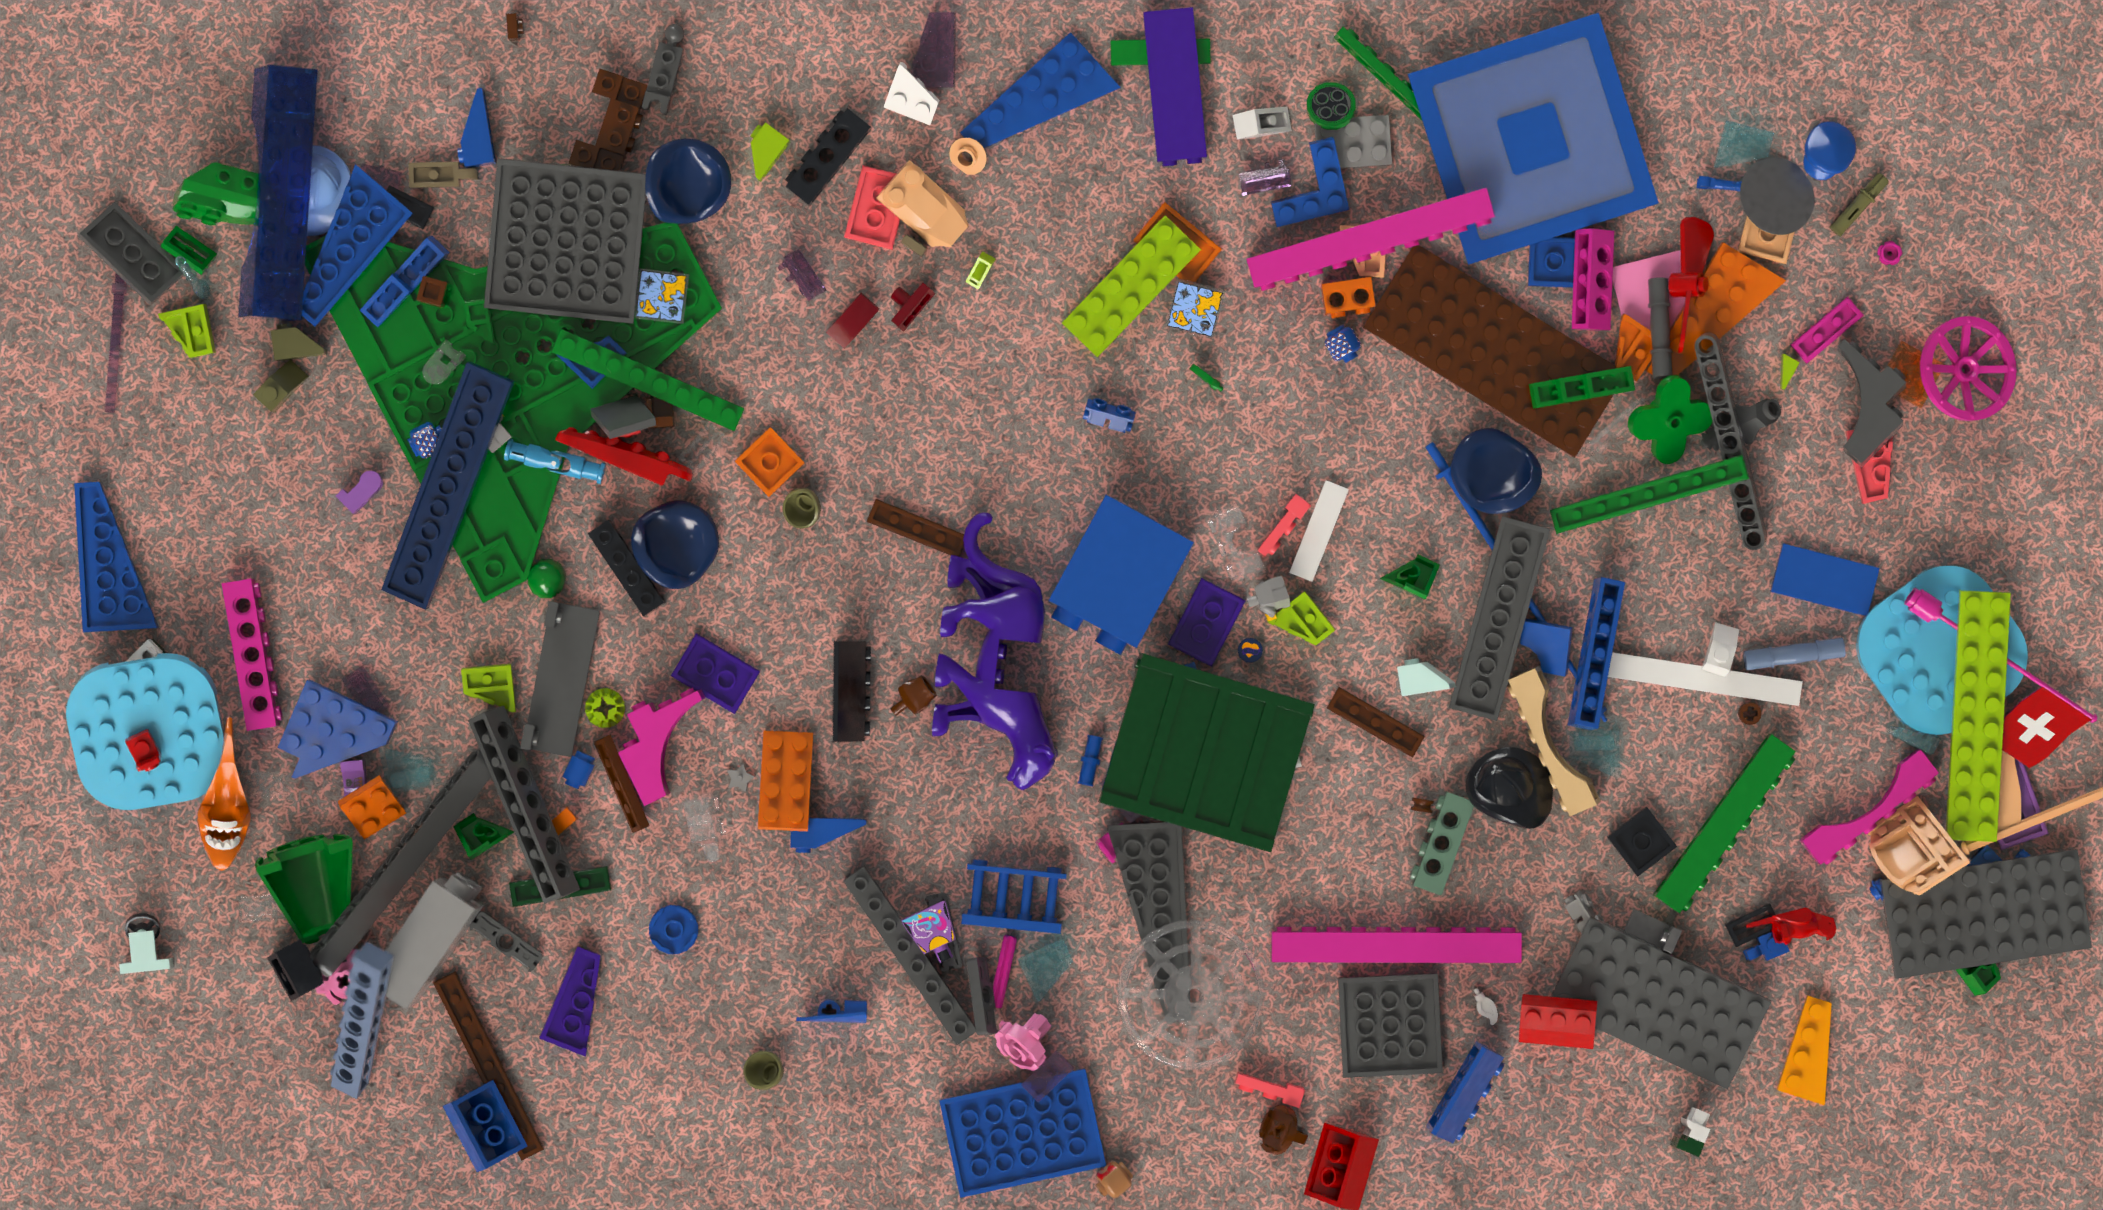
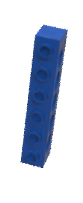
M1604 577L1594 579L1567 723L1568 726L1587 730L1599 728L1625 586L1623 581Z

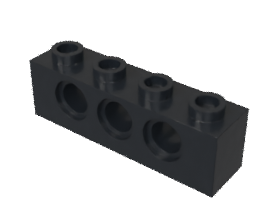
M848 108L845 112L840 110L832 120L834 126L829 132L825 129L816 140L819 145L814 151L809 149L801 159L803 165L798 171L794 168L785 179L788 182L786 188L808 206H811L872 129L871 126ZM840 130H846L849 133V139L845 143H839L835 139L836 133ZM825 149H829L834 153L833 159L827 163L820 160V153ZM808 169H815L818 172V178L814 182H808L804 178V174Z
M607 520L588 533L643 617L666 603L650 578L638 565L634 554L611 520Z

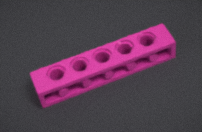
M255 579L222 583L246 730L251 731L280 726L279 721L282 720V711L280 705L276 706L275 696H278V687L276 681H272L270 673L274 671L272 657H268L266 647L270 646L268 632H263L262 622H266L263 607L259 608L258 598L261 597L260 584L255 583ZM243 598H247L251 603L249 611L245 613L239 609V602ZM246 623H251L255 627V632L251 637H247L243 633V627ZM251 647H255L259 651V657L254 662L250 661L247 657V652ZM255 672H260L263 676V683L260 686L252 683L251 677ZM260 696L266 698L268 703L263 711L256 707V700Z

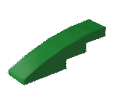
M1631 366L1532 383L1529 384L1533 409L1635 391Z

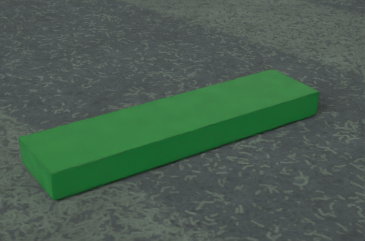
M1196 39L1198 64H1211L1210 39ZM1145 40L1110 41L1111 66L1148 65Z

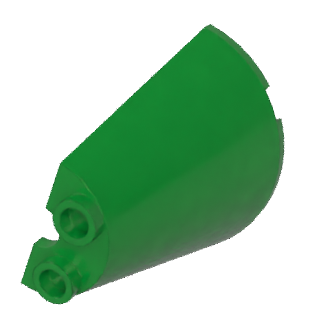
M323 834L301 838L266 852L267 858L263 860V857H259L255 862L258 875L302 943L312 944L320 940L319 936L326 934L351 903L353 841L350 836L334 834L332 839H328Z

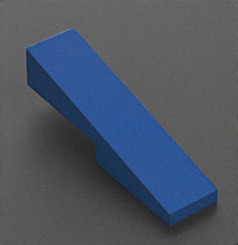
M433 236L427 237L401 267L383 283L360 311L373 324L380 327L421 284L422 277H427L450 252Z

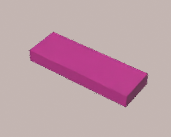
M1846 297L1790 346L1807 364L1864 315L1850 298Z

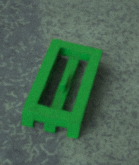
M178 226L174 227L161 244V248L200 275L204 273L205 269L210 266L217 256V253ZM175 236L178 237L180 240H182L183 242H185V243L188 244V245H184L183 243H181L180 241H178V240H177L176 238H174V237H175ZM194 249L207 257V259L194 252Z

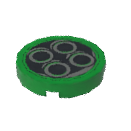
M1326 82L1316 86L1307 98V114L1310 120L1326 130H1337L1345 127L1350 123L1356 112V99L1352 91L1345 85L1336 82Z

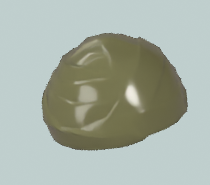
M800 488L788 493L783 502L782 510L786 521L791 526L804 529L813 526L817 522L821 513L819 498L814 492L807 488Z
M759 1051L748 1057L743 1068V1074L746 1082L751 1087L757 1090H768L781 1081L784 1067L776 1054L769 1051Z

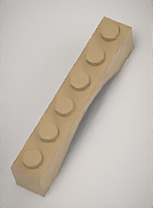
M1540 665L1508 680L1510 683L1508 690L1520 705L1518 708L1522 720L1527 721L1530 727L1528 733L1531 741L1534 744L1537 743L1540 749V761L1544 767L1547 766L1551 774L1549 775V780L1552 787L1558 789L1561 796L1559 802L1563 811H1568L1569 816L1596 806L1601 800L1591 778L1579 773L1567 763L1558 752L1550 736L1546 718V704L1550 687Z

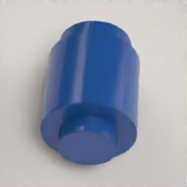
M577 750L576 754L571 756L562 776L566 778L565 784L579 789L580 785L585 787L595 766L593 764L595 758Z

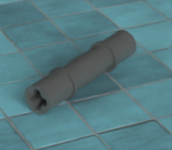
M1651 278L1648 280V308H1651L1650 331L1652 350H1650V354L1652 355L1653 379H1664L1667 376L1673 375V350L1670 349L1668 307L1671 305L1669 303L1668 279Z

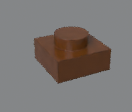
M517 13L506 14L508 39L510 41H519L520 34H524L523 19H519Z

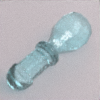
M177 256L175 258V265L184 274L186 280L191 282L195 295L200 299H208L211 294L208 283L196 278L197 273L192 270L186 262L187 260L182 256Z

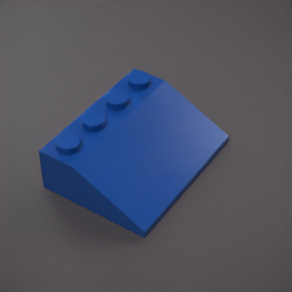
M1478 1041L1475 1042L1426 1125L1433 1135L1451 1143H1454L1456 1139L1460 1140L1467 1129L1464 1124L1468 1118L1473 1119L1479 1109V1106L1476 1105L1481 1096L1485 1098L1492 1087L1489 1083L1493 1075L1498 1076L1505 1065L1502 1062L1504 1058L1502 1055Z

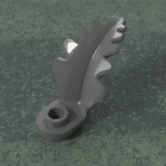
M1764 399L1750 407L1735 404L1744 442L1747 445L1754 442L1761 428L1776 422L1781 415V407L1774 399ZM1720 412L1719 419L1723 423H1730L1731 415ZM1712 422L1710 425L1712 428L1709 427L1705 431L1706 433H1702L1701 445L1707 446L1709 450L1713 447L1717 451L1719 445ZM1728 435L1725 437V443L1727 446L1730 443L1732 447H1736L1737 439L1734 436Z

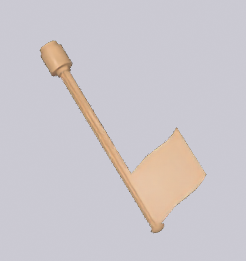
M2002 750L1997 841L2103 798V787L2021 820V790L2015 758ZM1962 841L1961 849L1963 853L1969 855V852L1993 842Z

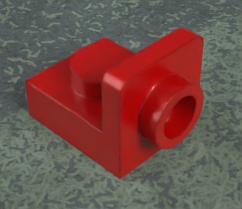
M149 729L125 739V743L136 762L138 772L142 770L151 771L159 765L162 754Z

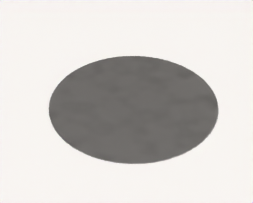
M1777 157L1765 158L1754 163L1742 179L1740 198L1743 209L1748 218L1761 230L1776 235L1790 234L1802 228L1809 220L1814 207L1813 188L1803 170L1793 162Z

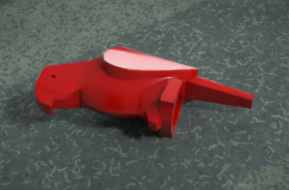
M1807 907L1746 924V928L1771 923V931L1775 943H1784L1785 945L1789 944L1792 938L1802 939L1814 934L1824 936L1826 940H1830L1835 936L1837 929L1834 918L1815 913Z

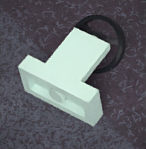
M138 913L129 917L125 923V933L129 938L131 962L119 964L120 974L174 968L173 958L157 959L155 939L160 934L159 921L154 916L146 913ZM139 918L151 920L149 923H138L137 925L130 923ZM154 925L157 926V932H156L155 934H154V930H151V931H150V929H151Z

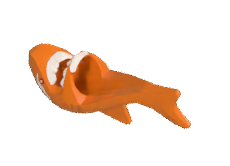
M230 717L226 720L223 749L218 768L197 814V822L204 849L212 865L220 871L232 865L241 850L251 822L249 806L236 767L233 721Z

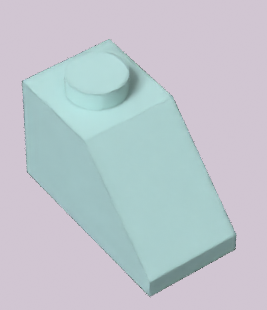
M1419 658L1404 660V665L1397 667L1402 696L1456 687L1453 680L1429 662L1419 663Z

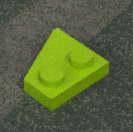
M512 664L465 667L461 669L463 693L465 695L479 698L491 705L504 706L509 712H516Z

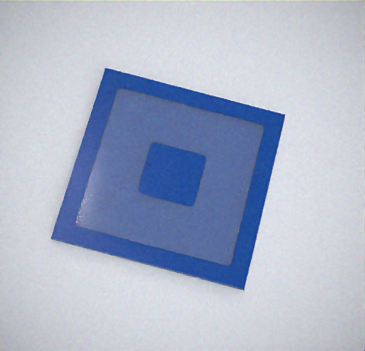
M1599 12L1408 74L1447 199L1488 188L1496 217L1491 219V224L1477 227L1476 223L1467 226V231L1458 233L1468 265L1659 204Z

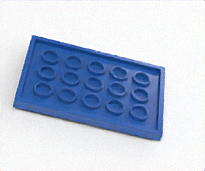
M1085 1068L939 1100L960 1198L1106 1166Z

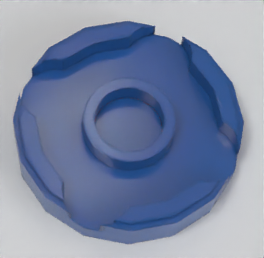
M668 905L659 909L653 915L649 924V935L652 943L658 950L666 954H680L687 951L695 943L698 936V923L689 909L680 905Z

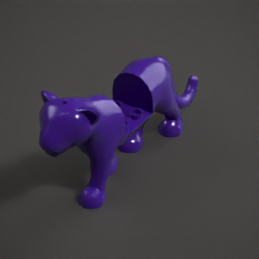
M983 512L971 518L965 529L963 542L968 559L951 555L947 579L948 588L960 587L965 578L968 579L975 587L981 599H969L958 605L944 607L941 618L940 637L947 638L953 636L957 630L958 622L964 618H971L982 623L989 631L980 648L975 676L971 675L952 658L939 653L935 674V687H945L953 681L968 701L951 705L935 704L932 736H942L947 733L950 722L969 720L980 722L1004 733L1009 739L1014 753L1013 762L1006 779L1013 781L1017 788L1025 790L1050 773L1058 756V751L1054 747L1051 734L1046 726L1037 694L999 689V684L1004 683L1005 669H1001L1002 659L1006 660L1007 645L1003 644V641L1013 640L1041 643L1044 630L1045 608L1041 588L1033 578L993 563L980 550L977 542L978 532L982 526L991 523L993 519L990 513Z

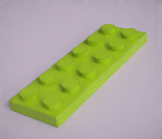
M1165 215L1073 310L1062 324L1096 357H1099L1201 249Z

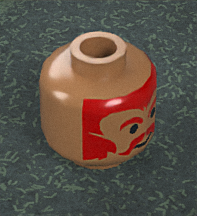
M1112 1161L1096 1173L1098 1183L1095 1186L1104 1197L1108 1194L1112 1198H1118L1132 1186L1131 1179L1133 1175L1122 1162L1118 1164Z

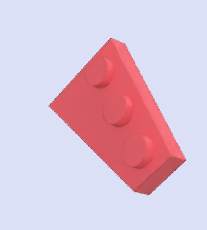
M1854 430L1845 431L1847 442ZM1893 436L1862 468L1852 460L1862 504L1888 498Z

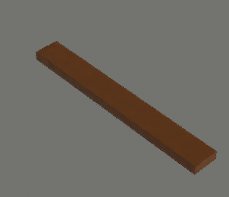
M455 971L433 982L483 1084L491 1080L494 1081L527 1144V1147L517 1152L521 1161L544 1150L457 972Z

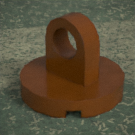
M1277 1105L1274 1106L1276 1107L1274 1110H1269L1266 1113L1259 1130V1137L1262 1138L1263 1144H1260L1265 1152L1280 1155L1291 1146L1293 1141L1305 1145L1308 1135L1297 1130V1117L1290 1107Z

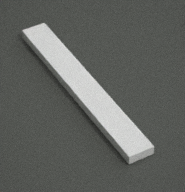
M1613 652L1608 677L1795 706H1799L1803 681L1731 670L1724 677L1704 671L1702 666Z

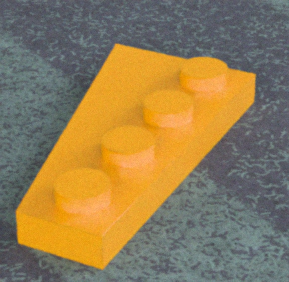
M1809 995L1806 996L1776 1090L1825 1105L1832 1003Z

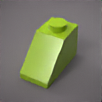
M766 122L763 126L758 125L750 136L753 138L751 149L755 176L760 182L790 144L789 139Z

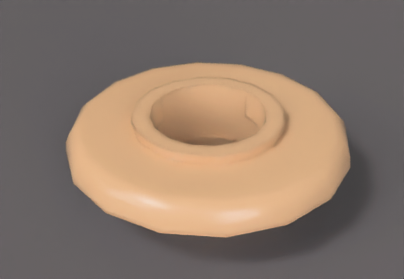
M960 138L951 145L949 152L950 160L965 174L974 175L981 172L985 167L987 161L986 151L977 140ZM962 152L970 153L973 162L966 161L962 156Z

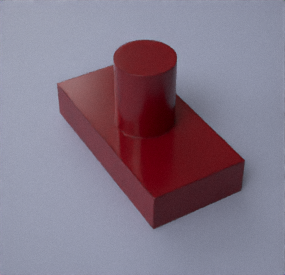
M923 282L912 296L901 287H898L892 293L891 299L902 308L891 321L904 332L935 293Z

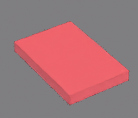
M862 165L844 238L893 250L900 219L876 197L893 179L896 173Z

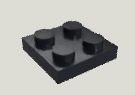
M1648 807L1642 809L1607 836L1637 877L1677 847Z

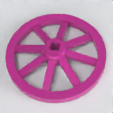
M1962 316L1945 321L1929 335L1921 354V379L1928 397L1940 411L1957 420L1976 421L1994 415L2009 400L2016 382V360L2009 341L1995 325L1982 318ZM1962 326L1960 354L1958 356L1944 335L1951 329ZM1971 327H1975L1990 337L1971 356H1968ZM1938 343L1953 363L1952 365L1932 364L1934 351ZM1996 343L2001 352L2004 365L1979 366L1977 361ZM1933 372L1951 373L1953 376L1942 393L1939 392L1935 384ZM2004 373V381L1999 394L1997 395L1977 377L1978 374ZM1959 382L1965 411L1956 408L1947 401ZM1969 382L1992 401L1989 406L1980 411H1974Z

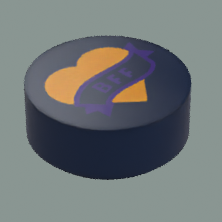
M1246 638L1240 642L1238 655L1243 661L1253 663L1262 656L1263 648L1258 640Z

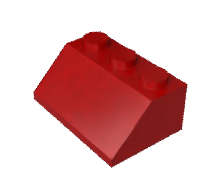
M1523 994L1519 1042L1593 1049L1597 1001Z
M1324 1123L1304 1195L1339 1208L1359 1210L1379 1139Z

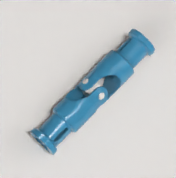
M513 439L508 440L504 454V460L506 461L512 459L524 462V465L534 468L547 467L551 472L577 479L583 477L595 480L597 484H602L606 470V463L604 462L598 464L586 461L584 457L561 451L550 452L541 446L533 444L527 446L515 443ZM562 457L570 461V469H559L562 464Z

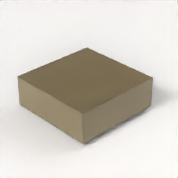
M908 234L901 241V244L920 257H923L927 251L924 245Z

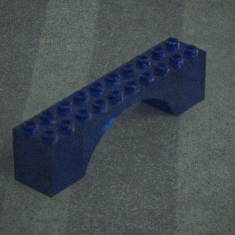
M266 65L254 69L251 119L254 123L258 144V197L252 238L245 262L241 268L238 318L286 322L297 321L302 318L318 69Z

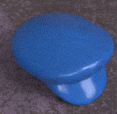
M1828 121L1815 126L1809 133L1805 143L1803 160L1805 171L1817 180H1827L1835 174L1845 171L1856 153V142L1853 134L1845 126L1836 122Z

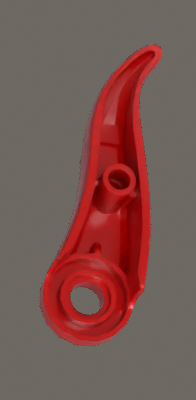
M573 427L559 431L555 438L560 443L661 486L664 485L669 474L690 482L693 478L691 468L670 460L669 455L664 451L656 453L649 451L644 444L639 442L629 444L623 442L619 437L612 439L600 437L596 431L592 430L578 433Z

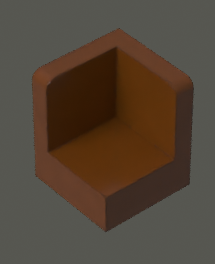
M423 276L416 300L421 303L444 308L445 303H443L448 283Z
M646 398L647 408L656 420V425L649 428L675 427L673 405L659 398Z

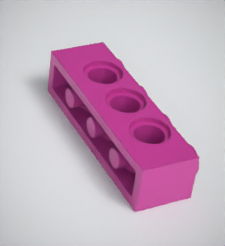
M1575 230L1572 329L1589 331L1611 330L1614 231Z

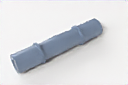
M1843 638L1815 640L1814 643L1791 644L1775 648L1768 646V648L1743 651L1746 671L1769 667L1774 668L1775 665L1798 664L1813 660L1821 662V660L1843 658L1846 656Z

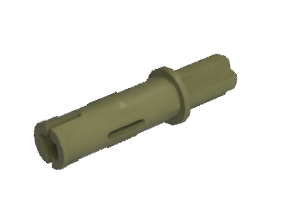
M1880 173L1876 174L1864 189L1861 188L1859 190L1860 193L1845 208L1829 228L1837 236L1841 237L1871 202L1875 203L1874 199L1888 184V179Z

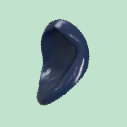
M677 139L661 145L652 153L646 169L645 193L653 214L660 221L674 224L699 222L715 214L726 203L731 190V173L726 159L715 147L697 139Z
M1484 428L1470 433L1460 442L1453 455L1451 476L1459 495L1471 507L1483 513L1502 514L1516 510L1532 499L1541 485L1542 469L1536 456L1518 440L1498 429Z
M673 500L648 510L637 520L632 530L631 546L638 565L651 580L666 588L682 589L697 582L713 563L719 549V535L716 525L708 512L691 502Z

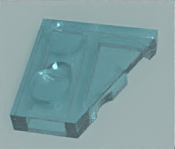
M1726 120L1713 168L1767 158L1774 133Z
M1619 730L1569 731V756L1614 778H1620Z
M385 747L378 748L386 784L394 794L438 784L433 759Z
M1063 938L1018 958L1037 1003L1044 998L1073 962Z

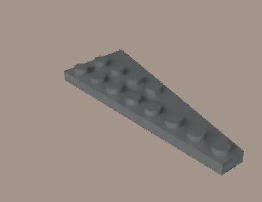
M1168 822L1107 825L1165 1021H1191L1182 827Z

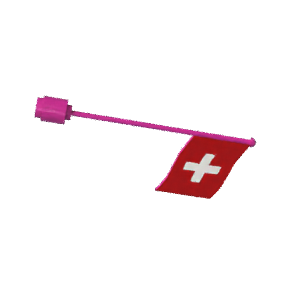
M1914 588L1909 593L1904 602L1908 606L1909 611L1927 623L1931 620L1936 621L1939 618L1957 630V624L1942 615L1943 608H1941L1942 602L1923 589ZM2007 658L2008 665L2041 686L2020 701L2004 717L2002 750L2028 768H2031L2047 758L2070 734L2088 722H2096L2098 717L2096 714L2092 715Z

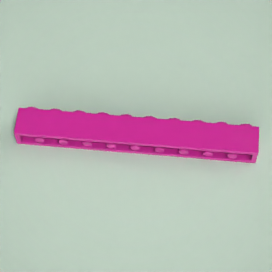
M1483 188L1247 258L1246 260L1254 288L1261 287V291L1275 288V282L1284 280L1285 284L1299 281V275L1308 273L1309 277L1324 273L1323 268L1329 266L1336 270L1348 266L1346 261L1356 259L1357 263L1372 259L1370 254L1380 252L1381 256L1396 252L1394 247L1404 245L1405 249L1420 245L1419 240L1427 237L1430 242L1444 238V232L1452 230L1454 235L1467 231V226L1476 223L1477 227L1491 224V219L1496 216L1488 188Z
M1277 926V931H1271V962L1522 963V933L1516 932V927H1501V932H1491V927H1476V932H1466V927H1451V932L1441 931V927H1426V931H1416V927H1401V931H1391V927H1376V931H1366V927L1355 926L1351 927V931H1341V927L1329 926L1326 927V931H1316L1314 926H1303L1301 931H1292L1290 926Z

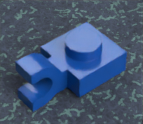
M1772 931L1757 937L1758 945L1743 950L1746 960L1749 961L1761 955L1768 961L1790 952L1788 945L1775 943Z

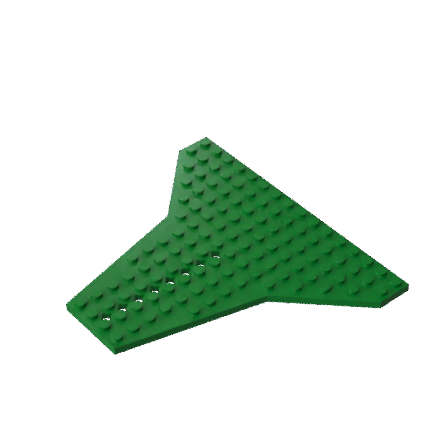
M662 223L643 228L637 295L643 294L638 291L641 270L660 272L662 276L664 273L673 274L672 271L675 269L678 272L683 271L684 276H687L685 280L684 298H680L684 300L681 322L660 320V316L659 319L634 317L633 324L596 320L593 324L594 328L590 330L588 327L584 328L582 326L585 322L584 318L490 309L496 344L492 345L467 327L463 304L466 301L485 299L488 266L474 269L443 259L427 277L448 283L443 303H445L444 308L417 301L419 285L380 327H377L360 309L415 251L390 242L387 243L332 307L330 313L421 484L431 457L423 459L420 455L416 457L407 440L410 438V431L426 422H431L434 427L440 426L442 429L467 362H472L515 381L503 411V419L500 422L510 433V439H513L515 443L527 446L529 444L541 446L550 452L561 451L568 453L569 446L555 440L559 431L573 427L578 433H584L596 423L591 416V408L621 400L634 388L605 376L592 389L555 353L551 352L560 329L565 327L568 330L572 329L575 335L593 343L610 336L627 353L626 357L656 369L719 313L722 307L679 225ZM326 236L297 250L310 275ZM671 310V312L677 314L678 310ZM542 339L552 343L549 347L550 351L547 353L544 350L539 351L538 349ZM519 351L529 353L528 363L517 362L516 358L519 357ZM508 441L493 453L488 450L453 543L460 561L483 603L528 580L561 475L549 471L547 467L534 468L524 465V462L512 459L504 460ZM562 457V464L559 467L560 470L563 469L564 462L566 459L565 457Z

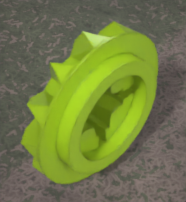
M602 688L594 691L588 697L585 713L589 721L597 727L609 728L618 724L623 718L625 703L618 692L609 688ZM602 697L607 705L616 706L608 710V719H606V715L603 712L594 711V709L602 706Z

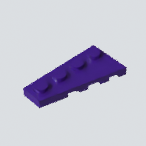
M578 945L576 946L539 1039L586 1057L600 954Z

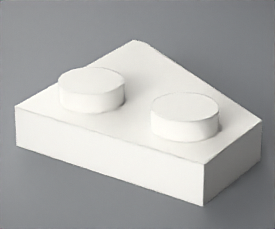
M900 62L884 108L930 125L940 100L925 88V84L919 78L916 79L907 70L905 63Z

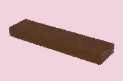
M875 499L867 519L868 523L950 556L956 555L960 557L964 548V534Z
M1340 687L1337 688L1327 706L1328 710L1412 758L1425 738L1424 735Z
M611 734L594 741L596 750L631 831L635 833L649 827L648 820Z

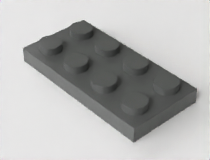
M116 202L111 204L79 233L78 237L150 306L183 277L187 271L166 250L161 248Z

